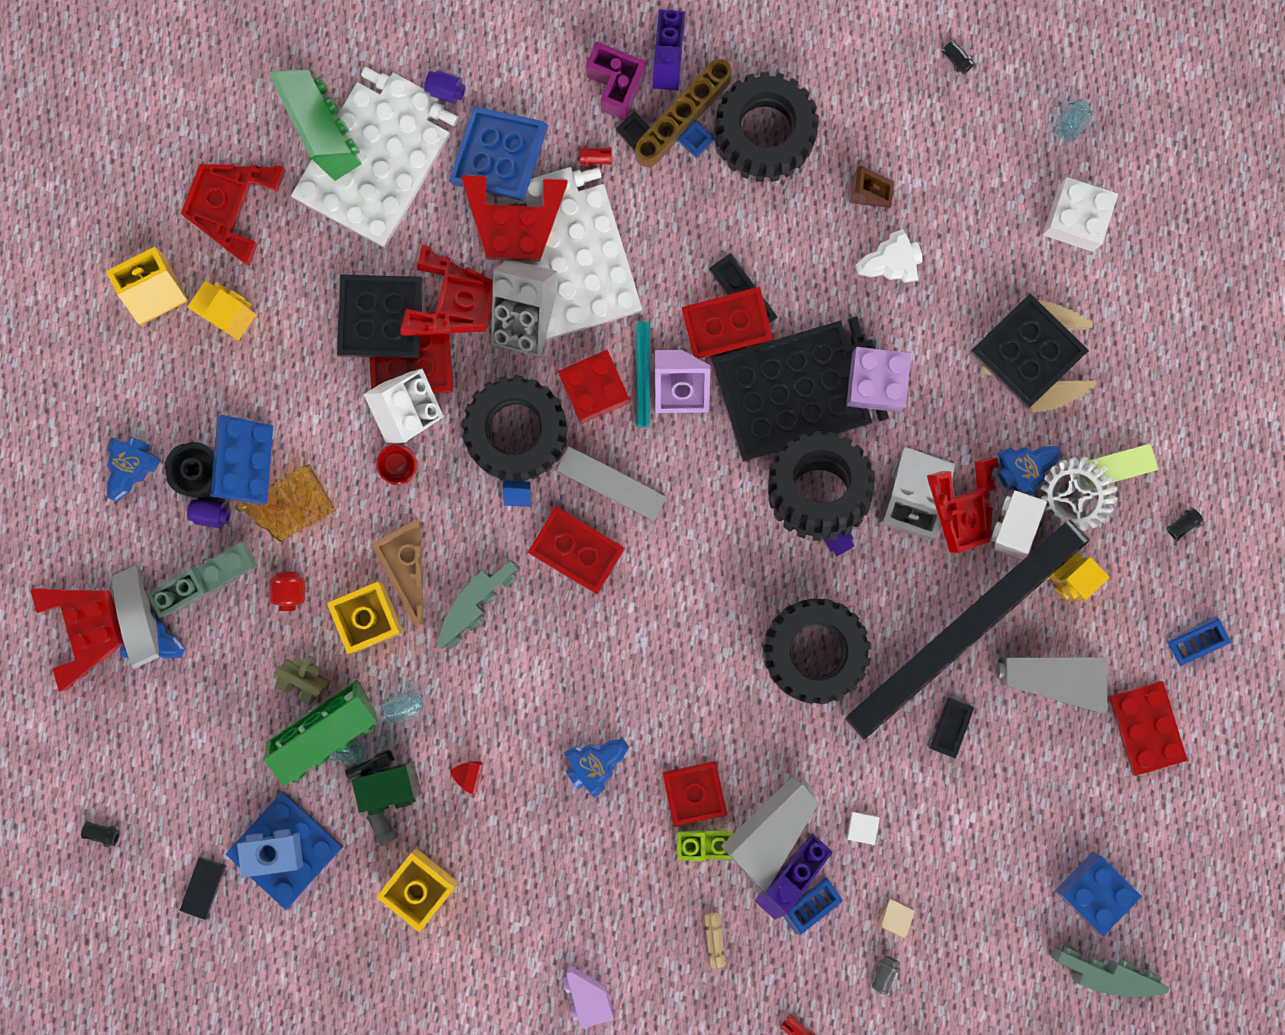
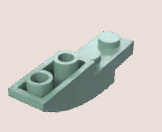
M240 542L199 567L189 569L147 595L158 617L162 618L241 578V575L258 565L246 542Z
M510 560L491 577L486 571L482 570L463 589L453 603L441 628L437 642L440 649H444L446 646L449 649L453 648L463 639L460 636L461 633L467 628L473 631L483 622L481 616L485 612L480 608L479 604L481 602L484 605L488 604L497 596L495 593L496 589L502 584L506 588L518 578L515 573L519 571V568L513 561Z
M1065 946L1063 950L1055 947L1051 955L1058 963L1075 970L1072 977L1074 981L1095 991L1124 997L1156 996L1166 994L1169 991V987L1161 982V976L1148 970L1145 971V974L1135 971L1136 965L1121 958L1119 963L1110 959L1106 968L1105 963L1090 957L1089 962L1080 958L1081 953L1068 946Z

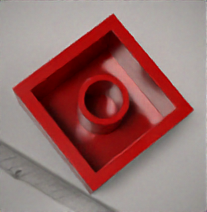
M608 350L558 371L580 424H584L630 403L628 394Z

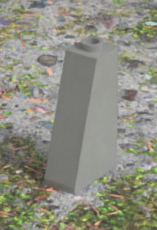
M1001 657V663L997 664V678L1001 679V685L1090 711L1108 713L1106 657Z
M791 777L721 845L764 892L770 887L819 804L813 797L815 790L805 780L800 783Z

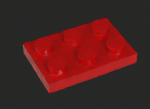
M761 287L681 307L692 353L698 359L773 340Z
M555 506L527 553L598 595L624 552L625 547Z
M1163 681L1109 696L1134 776L1188 761Z

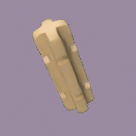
M710 912L704 915L705 926H708V929L705 930L708 953H711V956H708L709 965L711 968L718 969L726 965L725 954H722V951H724L722 928L718 926L721 924L718 912Z

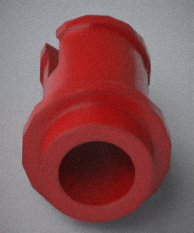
M585 145L584 148H579V164H585V167H588V164L612 165V148H588Z
M792 1014L787 1017V1021L784 1020L780 1025V1029L788 1035H813L814 1033L813 1030L808 1031Z

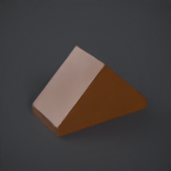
M858 166L852 179L850 203L891 208L894 181L863 166Z

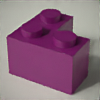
M596 41L586 64L587 78L607 85L601 98V111L626 120L645 77L646 61Z

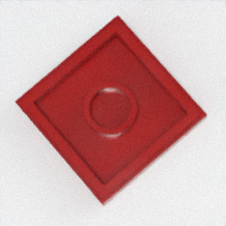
M716 761L662 772L674 827L728 816Z

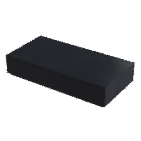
M947 697L929 749L956 759L975 707Z
M199 857L179 911L204 920L208 919L226 865Z

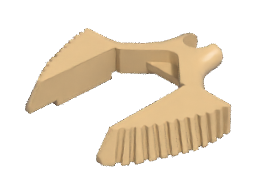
M1042 300L1040 302L1069 331L1093 327L1092 322L1089 319L1085 320V316H1080L1078 312L1074 313L1071 309L1067 310L1066 307L1062 308L1061 305L1057 306L1056 303L1051 304L1049 301ZM986 367L981 368L985 375H993ZM1096 380L1057 381L1028 411L1029 413L1052 411V409L1056 410L1058 407L1061 408L1063 405H1068V402L1071 403L1073 400L1079 399L1078 397L1085 396L1084 393L1088 394L1090 392L1089 389H1094Z

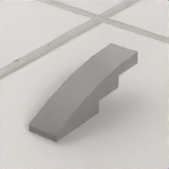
M569 446L556 470L558 473L655 521L666 499V496Z
M137 565L112 576L117 617L129 662L133 669L159 657L157 624L155 618L150 613L149 597L143 589V576Z

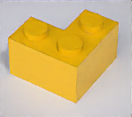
M206 280L187 306V308L238 341L256 316L250 310L252 304L247 302L242 296L232 290L230 291L218 282L212 285Z
M1077 552L1048 579H1051L1057 586L1055 591L1061 598L1079 601L1089 598L1110 577L1092 557L1082 558Z

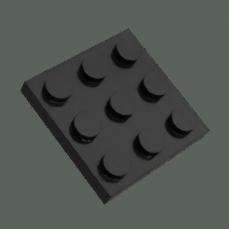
M340 274L337 356L420 359L421 335H401V327L406 309L422 312L423 278L418 276Z
M1030 293L970 353L1029 409L1089 350Z

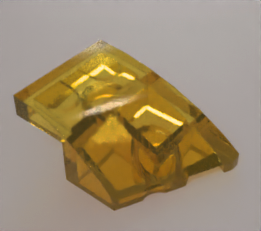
M310 464L271 484L268 490V503L265 505L240 502L235 505L236 510L248 514L256 520L255 524L268 530L270 535L280 542L336 511ZM306 512L313 514L315 517L309 519Z

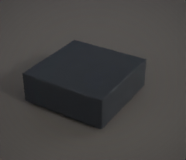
M634 112L616 128V132L634 150L639 139L650 127Z

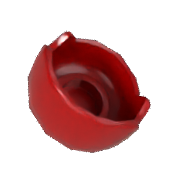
M402 444L389 445L383 448L377 456L376 469L380 477L392 485L408 483L417 472V458L415 453L407 446ZM404 464L402 470L396 471L399 467H401Z

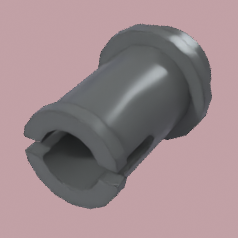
M383 812L366 817L377 837L376 843L379 842L383 846L396 839L394 835L396 831H392Z
M885 956L884 959L879 961L881 966L871 986L876 991L886 995L889 993L896 973H899L901 970L899 968L900 962L890 956Z

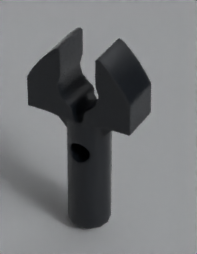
M384 750L377 753L372 759L346 769L345 775L348 779H352L371 770L374 773L391 764V761L395 760L391 750Z

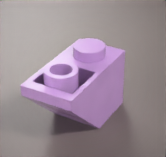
M574 967L567 968V977H563L566 993H571L574 1004H571L570 1008L574 1022L579 1021L580 1027L583 1029L614 1020V1011L607 986Z

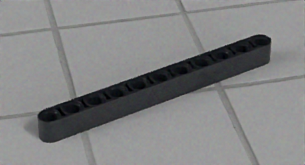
M1071 519L1066 521L850 712L845 720L863 740L869 737L1090 541L1089 537Z

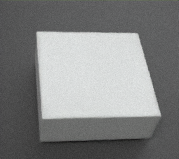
M851 811L846 839L875 845L880 818Z

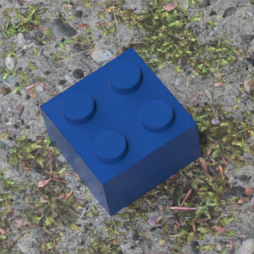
M1094 852L1055 890L1094 931L1103 937L1142 897L1102 856Z

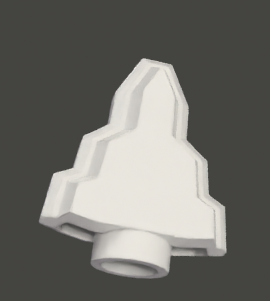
M901 229L891 233L889 240L879 244L877 252L866 255L855 267L858 275L873 278L883 275L889 280L901 279L904 283L918 281L916 264L922 263V253L918 243H910L906 233Z

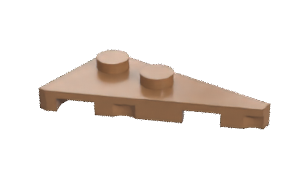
M416 519L371 545L415 627L418 628L424 625L421 523L419 519Z

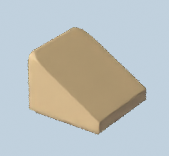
M889 898L878 924L880 927L906 939L915 911Z

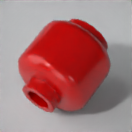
M294 571L276 572V576L269 580V602L279 606V611H295L296 605H301L305 602V579L298 576V572Z

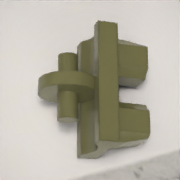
M308 656L305 661L299 658H295L294 662L286 659L274 672V675L278 676L275 686L277 689L289 693L294 685L301 688L302 690L298 698L308 705H311L327 688L330 681L319 675L321 670L313 666L315 658L312 656Z

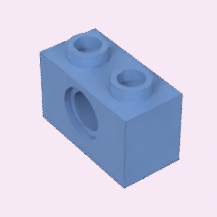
M290 829L274 831V836L263 837V833L246 835V840L237 844L241 878L293 871L303 866L300 833H291ZM266 845H270L275 849L276 856L274 859L266 856Z

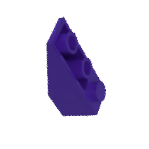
M659 9L652 89L679 91L685 11Z
M812 833L778 871L770 887L765 892L762 890L754 901L774 920L788 914L833 852Z

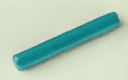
M645 321L636 323L635 424L639 428L650 426V323Z

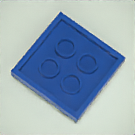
M473 106L449 182L463 187L462 175L486 176V193L524 201L548 129L547 123Z
M283 791L225 855L240 868L237 844L246 840V835L263 833V837L274 836V831L290 829L291 833L299 832L303 866L293 871L250 877L279 905L287 910L344 846ZM270 845L265 847L266 856L274 859L276 856L275 849Z

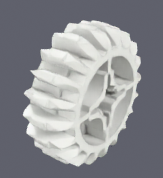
M1072 457L1069 463L1066 460L1060 461L1059 467L1053 466L1050 469L1052 474H1047L1044 477L1048 484L1042 485L1041 490L1048 494L1041 498L1042 500L1049 501L1045 511L1052 509L1054 514L1051 516V519L1055 520L1060 517V526L1071 519L1077 526L1079 525L1082 531H1085L1089 525L1095 528L1099 525V521H1106L1108 519L1106 513L1111 514L1114 511L1110 504L1117 502V498L1110 494L1116 492L1117 487L1109 486L1114 477L1109 476L1106 478L1103 474L1107 472V468L1103 467L1098 470V461L1095 460L1088 465L1087 457L1081 458L1080 462L1076 457ZM1066 474H1070L1069 488L1060 492L1062 479ZM1084 475L1091 479L1096 486L1089 485L1085 481ZM1079 489V491L1086 495L1079 498V496L1071 493ZM1099 496L1096 509L1092 513H1088L1089 499ZM1063 502L1069 503L1073 511L1067 508Z

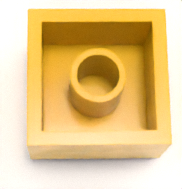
M383 582L373 583L327 603L347 654L357 653L404 633Z
M416 848L376 898L420 933L459 882Z

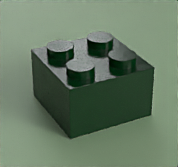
M414 761L378 770L374 773L362 774L351 780L359 813L367 811L368 816L385 812L386 809H389V805L395 804L396 809L412 805L413 802H416V797L422 794Z

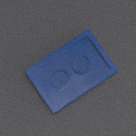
M226 415L217 417L211 496L259 505L268 503L273 425Z

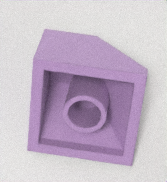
M655 350V413L709 412L710 365L683 350Z

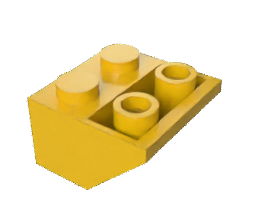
M156 247L106 271L117 295L140 326L188 302L165 254Z

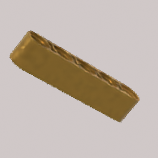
M720 58L713 60L639 139L636 144V159L640 165L652 167L657 164L677 142L680 135L728 87L732 71L728 61ZM720 71L726 76L722 79H717L712 74ZM702 90L705 91L708 94V96L705 98H698L695 95V92ZM683 109L689 111L690 115L682 118L677 115V112ZM669 129L672 135L663 137L659 134V131ZM644 148H651L655 153L647 157L642 155L641 151Z

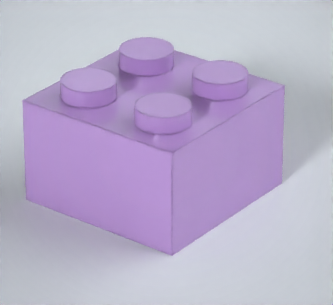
M856 347L851 357L846 406L901 412L905 409L911 353Z

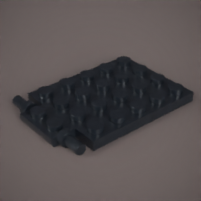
M858 316L848 319L853 336L850 338L852 342L850 346L848 345L840 320L711 359L742 462L783 450L785 443L789 440L796 442L797 436L804 433L807 437L812 436V432L821 431V435H828L829 432L840 434L873 423L869 409L846 406L852 352L856 347L876 349L874 340H868L866 333L862 332ZM876 410L879 422L890 419L887 411Z

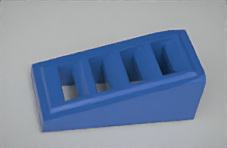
M1217 616L1167 641L1180 666L1232 643ZM1211 628L1214 629L1218 637L1216 641L1212 639L1208 631ZM1202 632L1209 643L1206 646L1203 645L1198 636ZM1192 637L1199 648L1195 652L1188 641ZM1181 642H1183L1189 653L1185 657L1178 646Z
M825 878L801 895L790 912L783 917L795 934L802 935L843 900L828 878ZM822 889L831 899V902L828 904L819 893ZM813 896H815V898L821 905L822 908L820 910H818L815 904L812 902L811 898ZM805 903L813 914L810 917L802 907ZM797 911L803 919L802 923L798 921L793 912Z

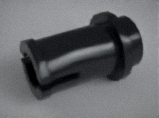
M955 39L951 40L941 51L956 66L957 73L961 72L964 75L975 65L974 57L972 55L968 56L956 43Z
M1196 509L1185 510V515L1166 528L1175 541H1179L1180 538L1193 528L1201 526V522L1204 520Z
M87 821L81 830V838L103 843L104 847L115 846L120 837V830H117L112 825L105 827Z

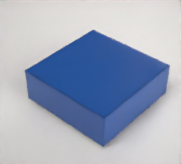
M695 120L680 135L677 141L697 159L715 140V137Z
M503 481L504 506L531 507V482Z

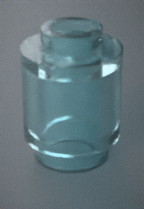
M1076 100L1068 103L1057 123L1058 129L1056 134L1058 137L1068 142H1075L1077 138L1081 137L1093 115V111L1090 109L1091 106L1086 101Z
M410 690L387 698L386 702L381 703V709L387 724H398L421 716L424 704L421 695H415L414 691Z

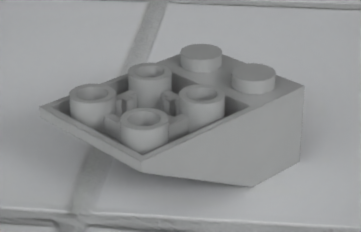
M506 260L493 270L491 345L536 357L542 355L556 297L557 271L513 260Z
M903 447L878 524L929 541L936 539L941 522L927 475L940 471H951V476L953 477L955 464Z

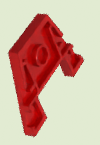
M199 164L180 214L242 263L250 266L258 244L253 240L233 234L234 227L251 184L278 192L286 170L282 166L258 167L257 165H251V167H239L234 165Z
M462 175L463 188L466 192L486 259L541 261L567 188L568 180L543 179L542 207L486 204V176Z
M422 245L417 270L441 275L444 278L435 314L406 309L401 327V335L486 332L492 307L493 280L468 267L464 269L450 262L451 258L447 256L443 258L431 252L432 248Z
M985 458L975 461L976 490L953 497L951 471H940L927 475L950 553H960L990 542L993 508L989 507L990 491L995 490L994 481H991L992 468H997V458Z
M46 588L30 590L36 613L47 612L58 607L61 608L71 643L74 661L52 668L59 692L73 687V683L86 676L90 669L96 664L102 663L124 644L110 590Z

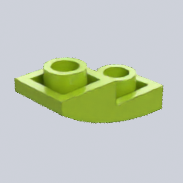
M734 830L678 831L677 860H733L721 845L734 834Z

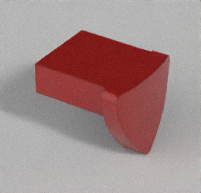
M470 761L450 770L451 776L462 788V791L471 794L476 793L483 762Z

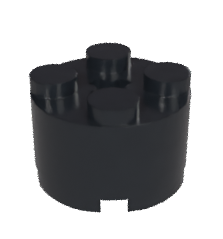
M199 442L180 444L172 449L165 460L164 467L169 486L175 492L191 498L207 499L212 497L211 484L214 448ZM196 466L198 467V470H199V473H198L197 475H196V472L194 471V468H195Z

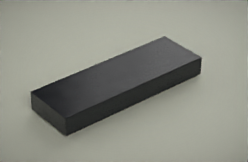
M731 253L709 268V271L727 295L756 288ZM764 299L769 323H772L778 317Z

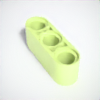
M1151 444L1088 461V465L1095 460L1098 461V470L1106 467L1107 472L1103 475L1106 478L1109 476L1114 477V480L1110 483L1159 470ZM1084 475L1085 481L1089 485L1096 486L1091 479Z

